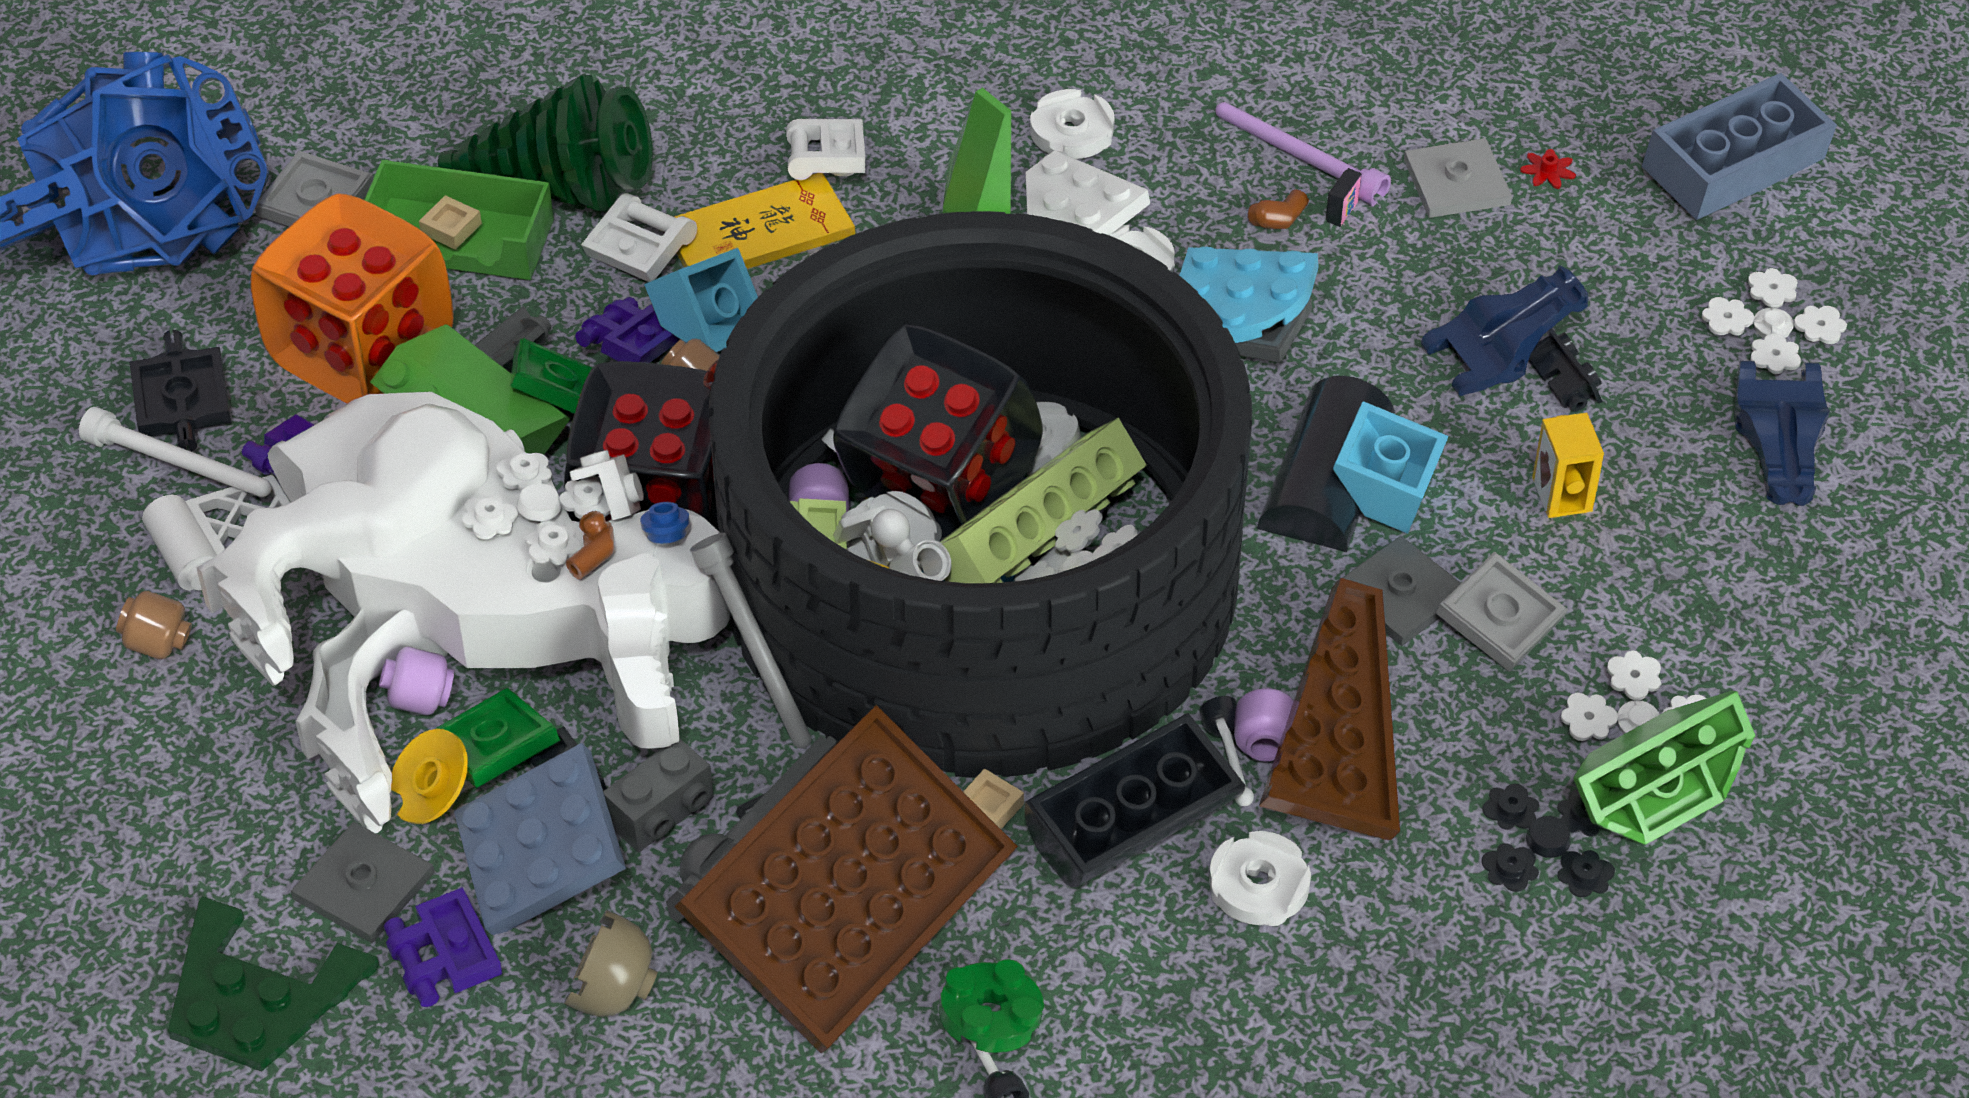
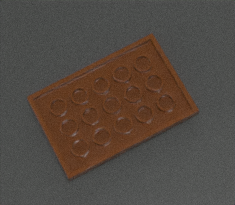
M876 705L674 907L822 1054L1018 846Z

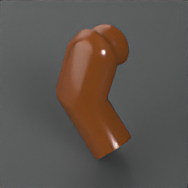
M1294 189L1283 202L1261 200L1259 203H1254L1249 207L1247 213L1248 220L1254 226H1261L1267 229L1289 228L1308 205L1309 199L1303 191Z
M591 511L580 519L579 527L584 532V547L565 562L569 572L578 580L583 579L612 555L615 548L612 524L609 521H605L603 513L599 511Z

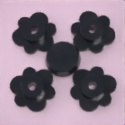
M1511 784L1505 790L1498 787L1490 790V800H1487L1482 807L1483 814L1487 818L1497 820L1498 826L1505 830L1512 829L1514 826L1522 829L1529 828L1526 833V842L1529 848L1519 847L1515 849L1512 845L1503 843L1498 846L1497 851H1489L1483 855L1481 863L1489 871L1488 880L1494 885L1504 884L1508 890L1513 892L1523 891L1527 887L1528 880H1535L1539 875V870L1534 866L1536 853L1548 858L1562 855L1560 863L1563 868L1558 871L1557 877L1562 883L1568 884L1569 891L1574 896L1587 897L1593 891L1602 894L1608 890L1609 884L1607 881L1611 880L1615 875V868L1610 862L1599 860V855L1592 850H1587L1582 855L1574 851L1567 852L1571 844L1570 832L1577 833L1582 831L1584 835L1593 837L1599 833V829H1604L1591 822L1588 812L1585 811L1586 808L1578 789L1573 790L1569 794L1568 800H1562L1558 803L1557 809L1563 815L1561 819L1553 816H1542L1536 819L1534 812L1538 810L1539 802L1533 797H1528L1527 789L1520 784Z

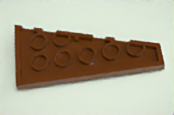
M1340 578L1331 588L1259 807L1385 840H1392L1400 832L1383 590Z

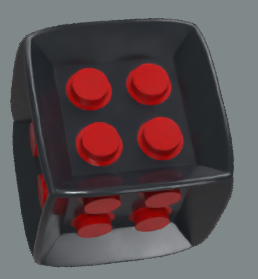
M904 324L884 343L852 391L838 417L833 434V442L847 477L858 491L867 498H876L879 495L888 494L887 492L892 491L903 492L915 497L930 509L936 522L941 527V537L945 538L1023 481L1038 452L1043 436V423L1030 386L1008 365L972 346L935 330L919 325Z
M616 361L596 364L584 382L572 421L566 451L567 463L564 473V488L566 483L572 480L570 471L582 467L581 457L608 450L610 458L625 455L630 474L636 473L640 480L643 500L639 501L641 510L636 513L649 510L656 503L673 502L678 507L691 510L704 517L718 530L709 428V399L711 385L714 382V373L696 368L644 362ZM567 511L571 521H580V518L575 516L574 511ZM611 513L605 516V521L612 520Z

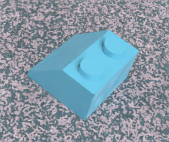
M739 248L644 284L659 323L663 328L686 343L691 339L697 338L715 352L727 348L726 341L740 318L745 315L746 310L758 298Z
M1363 401L1333 470L1364 516L1408 534L1448 436Z

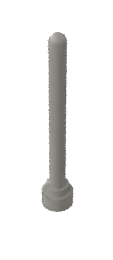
M726 533L709 536L690 548V552L698 568H704L707 575H713L794 746L806 748L811 744V735L730 567L734 563L731 557L734 553Z

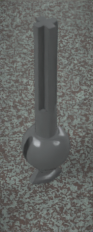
M820 736L726 835L715 833L702 835L688 845L680 858L679 870L683 884L666 901L671 919L678 923L684 918L674 906L836 745L837 741L829 736L825 739Z

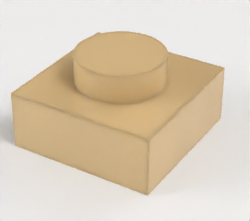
M446 195L419 220L421 231L430 238L455 250L482 224L479 210Z
M986 769L963 791L1000 829L1024 805L1023 791Z

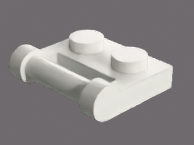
M796 119L787 125L786 137L787 141L791 144L788 172L794 179L805 180L812 173H832L833 175L843 177L853 175L854 173H865L862 119ZM811 140H820L821 151H808V143Z
M624 193L608 210L581 246L586 255L651 282L657 278L682 245H688L693 241L697 233V224L694 220L684 216L675 218L641 203L638 197ZM637 220L665 233L663 236H660L627 221Z

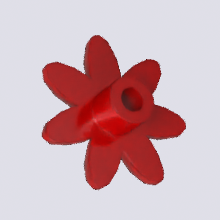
M1548 149L1542 157L1534 153H1528L1527 159L1532 164L1520 168V172L1524 174L1535 175L1532 181L1533 186H1539L1548 179L1550 185L1555 189H1560V178H1576L1574 172L1566 169L1572 164L1573 159L1569 157L1559 159L1553 149Z

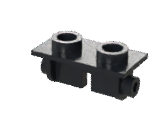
M1552 328L1547 331L1548 336L1543 340H1539L1528 360L1529 363L1534 366L1544 381L1558 372L1560 373V375L1549 381L1548 385L1561 401L1564 408L1570 407L1574 412L1580 411L1587 405V400L1592 396L1598 403H1602L1603 401L1596 388L1602 382L1589 362L1580 365L1575 358L1579 353L1565 332L1557 335Z

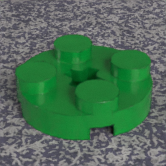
M1004 959L998 963H975L953 968L947 973L940 997L939 1017L947 1033L957 1041H961L962 1035L968 1040L977 1042V1050L989 1053L1009 1052L1026 1045L1032 1038V1032L1037 1028L1039 1029L1042 1021L1044 1000L1039 987L1030 977L1025 975V968L1019 962ZM981 1004H997L1000 1006V1011H992L989 1006Z

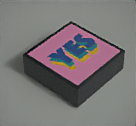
M1348 168L1330 190L1326 210V220L1328 223L1341 227L1359 201L1362 173Z

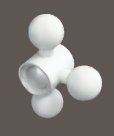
M886 509L874 517L871 524V533L874 540L883 547L895 548L899 553L893 557L889 569L938 581L944 580L949 575L951 558L947 549L935 540H924L914 545L908 538L910 533L909 521L902 512L895 509ZM917 561L921 564L924 574L920 571Z

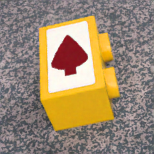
M1587 412L1542 419L1532 478L1548 518L1593 512L1604 452Z

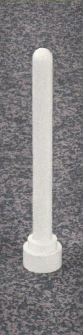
M92 407L86 411L79 425L80 438L90 444L102 447L103 444L112 445L117 443L259 497H265L271 492L272 487L268 480L123 427L120 421L116 419V416L109 411Z

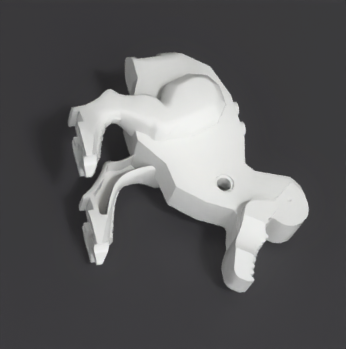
M433 392L368 394L354 399L344 407L326 415L323 421L286 442L280 441L272 446L267 453L269 463L291 503L275 508L260 507L251 511L243 529L235 540L221 554L196 569L206 606L211 613L216 612L222 607L233 619L232 622L228 623L231 630V639L272 686L283 680L284 671L291 668L294 661L289 617L286 615V608L283 605L284 598L280 593V580L285 572L292 568L301 567L322 574L325 588L354 616L353 620L337 636L319 643L313 650L314 666L311 687L306 703L296 719V726L301 749L309 760L320 754L331 769L325 773V777L328 780L326 782L328 788L363 827L377 834L382 830L383 824L391 819L392 805L389 793L391 792L392 772L385 760V755L374 734V729L368 716L366 689L372 679L381 675L385 660L395 661L398 652L404 647H413L443 656L449 653L466 668H536L584 658H595L602 663L607 681L614 691L618 722L621 730L629 740L640 748L648 749L671 747V744L679 742L675 698L670 697V691L674 687L673 674L669 673L668 667L669 641L680 643L704 641L714 637L727 626L731 612L713 575H707L704 568H698L690 552V548L693 545L720 532L704 517L691 510H687L690 523L686 527V535L676 542L664 544L651 542L647 538V533L641 528L640 518L649 510L610 520L609 522H611L614 529L615 546L612 555L583 579L578 580L569 572L566 563L555 565L550 560L545 563H538L529 557V546L525 542L526 535L529 532H536L537 525L543 521L526 519L518 512V517L512 522V530L508 534L496 533L490 539L476 537L473 533V528H467L462 524V516L466 513L465 503L470 498H487L491 495H497L502 498L503 503H510L517 508V501L521 491L518 487L515 489L504 487L503 478L496 472L498 461L504 458H511V454L515 451L525 452L521 439L513 430L509 429L504 432L493 421ZM553 476L551 477V480L549 482L543 483L555 489L552 482ZM560 508L559 513L554 518L547 520L553 521L560 526L568 525L573 527L575 537L581 541L582 547H584V532L580 529L579 522L571 521L566 510Z

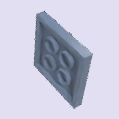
M583 743L454 811L485 929L491 935L507 932L626 869L592 753Z

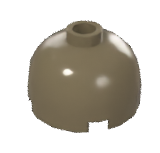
M606 910L599 922L608 926V928L601 925L597 936L592 935L573 978L578 977V980L583 982L578 994L570 992L564 1001V1004L598 1017L615 1016L627 1010L636 996L646 1000L658 971L649 968L653 951L649 939L639 926L628 919Z

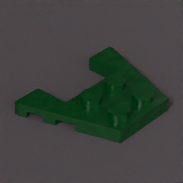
M202 896L198 902L168 1027V1033L172 1040L262 1072L311 1029V1025L331 1007L335 1008L348 996V992L365 977L368 979L376 972L380 965L377 956L336 943L313 982L308 984L223 954V951L244 920L243 910Z

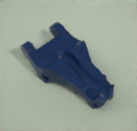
M1558 265V269L1553 275L1549 277L1541 275L1534 283L1528 284L1513 294L1482 295L1471 299L1465 309L1452 321L1428 331L1422 337L1421 345L1428 355L1453 347L1470 369V371L1457 375L1452 382V387L1459 396L1482 391L1499 383H1511L1525 375L1527 363L1533 349L1549 329L1570 312H1581L1588 307V292L1570 270Z
M1740 360L1734 411L1735 428L1739 434L1749 439L1759 453L1766 481V498L1776 505L1794 502L1798 506H1804L1813 500V495L1816 491L1817 486H1814V449L1825 431V424L1830 413L1824 396L1821 366L1819 363L1803 362L1801 371L1802 381L1756 379L1755 361Z

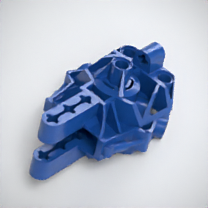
M124 52L123 69L101 67L87 69L85 78L60 100L55 98L31 120H27L22 124L21 131L23 135L18 137L17 140L36 182L0 197V250L57 228L75 268H83L87 274L93 276L134 271L136 267L169 264L181 266L201 245L213 255L216 254L240 229L241 226L238 224L252 216L269 177L268 165L259 147L261 142L246 108H242L229 80L221 73L201 63L181 56L174 58L170 55L164 56V53ZM186 66L201 72L194 80L192 88L186 77ZM171 67L180 89L164 88V69ZM211 80L220 81L225 89L222 100L214 104L206 103L201 96L203 85ZM85 92L84 100L66 109L71 103H73L78 97H80ZM145 137H157L169 143L167 147L156 142L141 143L135 148L130 145L138 139ZM149 156H160L165 163L163 175L153 180L146 178L142 171L143 162ZM245 160H253L260 166V177L251 184L241 183L237 178V167ZM121 164L126 165L128 175L136 185L133 190L127 185L123 177ZM176 170H181L180 179L175 187L164 195L154 197L153 192L163 190L169 186L175 178ZM237 188L246 192H254L249 208L243 204ZM68 189L70 195L64 198L66 206L56 204L64 197L62 190ZM226 195H228L237 216L230 217L218 206ZM22 207H27L31 210H28V212L23 215ZM22 216L24 223H18L14 220ZM151 249H154L157 253L160 254L153 256L133 257V254L144 252Z

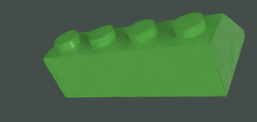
M447 324L397 345L370 381L384 394L433 392L493 421L504 432L509 429L513 430L521 439L525 452L529 454L540 453L544 455L570 420L569 417L552 404L511 387V373Z

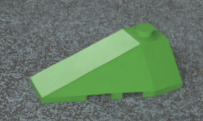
M983 87L975 92L948 164L943 213L994 211L1011 214V110Z

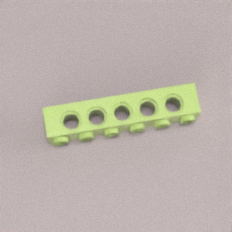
M1117 418L1085 434L941 540L939 543L947 549L951 558V570L944 580L959 583H1003L1000 578L1001 576L1011 577L1031 564L1027 556L1032 554L1033 557H1036L1054 547L1057 541L1054 537L1057 527L1062 522L1071 520L1074 513L1079 510H1084L1086 513L1094 509L1100 511L1110 503L1106 497L1110 494L1111 497H1115L1131 488L1135 484L1132 476L1147 465L1120 419Z

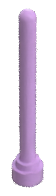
M1222 102L1216 107V115L1219 118L1338 179L1348 168L1362 173L1359 199L1372 206L1377 203L1373 199L1376 193L1384 197L1389 191L1391 177L1375 168L1370 170L1364 168L1360 171L1226 102Z

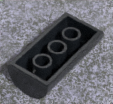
M1350 376L1327 377L1318 381L1311 388L1258 521L1257 529L1347 552L1362 511L1333 470V467L1363 401L1395 414L1391 401L1380 389L1367 381Z
M1186 713L1025 801V818L1030 835L1041 856L1066 885L1078 887L1241 796L1246 785L1191 715Z

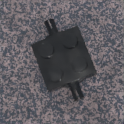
M169 330L163 335L166 352L153 358L129 362L137 427L139 433L150 437L176 433L177 447L187 450V439L189 449L192 452L197 448L194 429L232 423L220 346L201 350L184 349L182 333L178 330H173V343Z

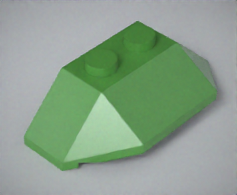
M1729 691L1667 710L1590 752L1573 779L1593 824L1634 842L1646 845L1725 800L1740 769L1745 750L1750 748L1755 738V733L1738 692Z

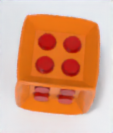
M337 193L313 206L263 251L251 271V293L260 335L269 355L288 372L347 404L354 399L368 394H384L370 381L397 345L445 324L453 327V305L448 273L443 255L437 244L426 233L409 222L352 195Z

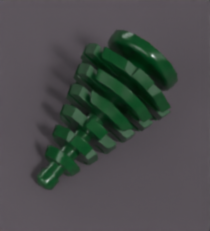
M582 74L568 82L565 87L561 86L551 91L544 99L539 98L526 105L523 111L517 110L504 117L501 124L496 122L483 129L481 136L474 134L462 141L459 151L441 152L437 161L439 168L549 182L551 199L558 200V198H561L563 203L573 205L584 204L589 209L608 211V208L613 206L618 196L616 185L623 190L643 188L647 183L652 169L653 144L645 108L633 90L629 87H616L606 92L599 79L593 82L592 75Z

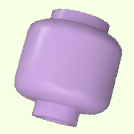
M823 463L809 464L797 470L791 477L788 487L789 501L798 502L799 498L846 501V512L849 511L850 500L847 479L838 468Z
M404 647L398 652L395 661L385 660L379 687L388 689L387 700L391 707L421 715H431L438 706H446L452 688L454 670L447 668V661L441 654L413 647Z
M1263 688L1248 692L1239 699L1235 709L1234 736L1236 745L1242 752L1259 761L1266 762L1275 759L1294 702L1289 695L1279 690Z

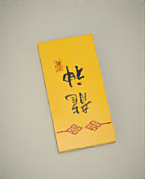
M815 173L805 180L795 179L674 216L675 218L684 216L694 220L697 224V233L693 241L688 245H682L676 252L684 268L739 248L745 266L749 269L836 242L855 234V225L823 173Z

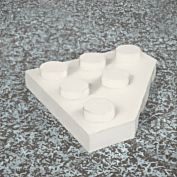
M1055 150L1026 171L1027 214L1074 223L1091 228L1100 234L1111 235L1150 204L1147 189Z

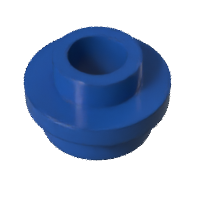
M660 502L652 505L649 511L641 516L640 523L642 530L647 533V538L651 542L664 544L682 539L686 535V527L689 525L690 519L688 511L678 507L677 504L673 502Z

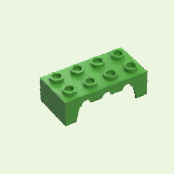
M381 160L365 201L396 215L420 229L419 220L445 195L480 211L482 224L456 250L432 239L439 247L447 269L531 280L554 221L549 182Z

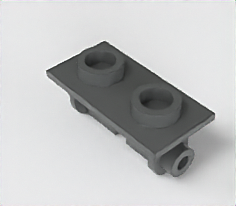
M521 307L476 343L475 346L506 370L510 371L513 366L514 351L520 338H525L542 345L547 341L551 324L542 315H539L537 318L531 317L526 308Z

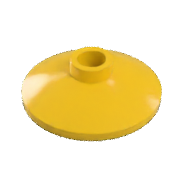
M444 729L428 730L415 737L403 749L393 767L391 790L400 794L403 800V805L397 813L401 819L412 824H425L443 815L455 802L464 785L468 768L467 752L463 742L457 735Z

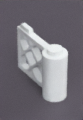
M273 474L262 477L268 480L272 487L270 494L273 497V501L269 508L280 507L290 503ZM229 487L187 501L177 495H166L155 499L147 506L143 512V523L180 587L188 591L193 589L202 590L196 568L221 554L225 550L223 544L228 536L233 538L238 536L243 529L242 526L235 525L240 514L248 516L251 511L261 507L247 503L250 497L255 496L254 494L235 487ZM219 508L230 511V514L225 522L206 517L203 512Z

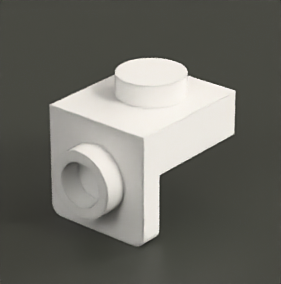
M608 450L590 454L580 458L582 467L570 471L572 481L599 474L612 520L630 516L641 510L639 501L643 500L642 486L637 474H630L625 455L610 458Z
M885 505L870 510L868 506H859L842 515V519L839 521L833 534L837 544L862 537L872 561L890 567L893 557L899 554L895 548H886L879 545L871 533L872 521L879 512L886 510Z

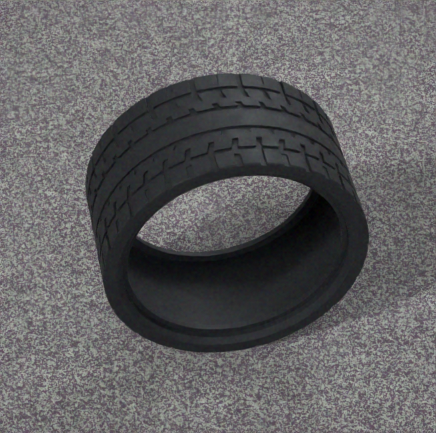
M994 211L951 212L927 215V217L922 218L914 217L899 220L846 237L841 242L833 243L819 250L789 269L773 282V286L770 289L767 288L751 304L726 341L727 348L722 349L715 368L714 382H712L710 391L709 428L718 531L726 533L734 551L731 557L734 563L730 567L807 727L815 732L820 731L825 734L826 739L831 736L838 743L877 705L943 772L955 773V777L976 778L986 769L994 775H1002V777L1037 773V769L1047 767V770L1050 771L1081 762V759L1090 756L1094 758L1122 746L1124 739L1128 737L1132 740L1157 725L1159 719L1164 715H1170L1189 697L1190 688L1196 689L1212 668L1214 657L1218 658L1229 634V625H1232L1236 609L1252 429V397L1243 360L1240 359V352L1232 335L1227 328H1223V321L1212 306L1176 272L1172 273L1165 264L1144 251L1105 233L1100 234L1091 228L1021 213L1006 214L1005 212ZM913 324L945 334L1000 360L1028 383L1036 402H1053L1064 406L1068 415H1075L1081 427L1092 431L1119 418L1147 465L1145 468L1164 488L1171 499V503L1149 526L1133 539L1110 553L1084 565L1057 574L1029 580L1004 583H959L908 575L882 567L853 554L818 531L795 509L789 501L788 487L791 477L797 470L809 464L822 463L835 452L822 441V438L830 428L835 430L838 417L846 401L884 343L902 325ZM731 614L729 624L737 646L741 645L742 656L756 678L760 677L762 680Z

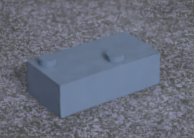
M1779 73L1654 129L1642 167L1683 208L1698 220L1824 159L1837 124L1782 73Z

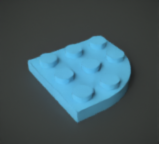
M1188 247L1179 276L1186 280L1212 306L1222 319L1223 328H1227L1235 343L1262 337V330L1272 327L1281 320L1286 325L1299 315L1308 303L1319 268L1318 253Z

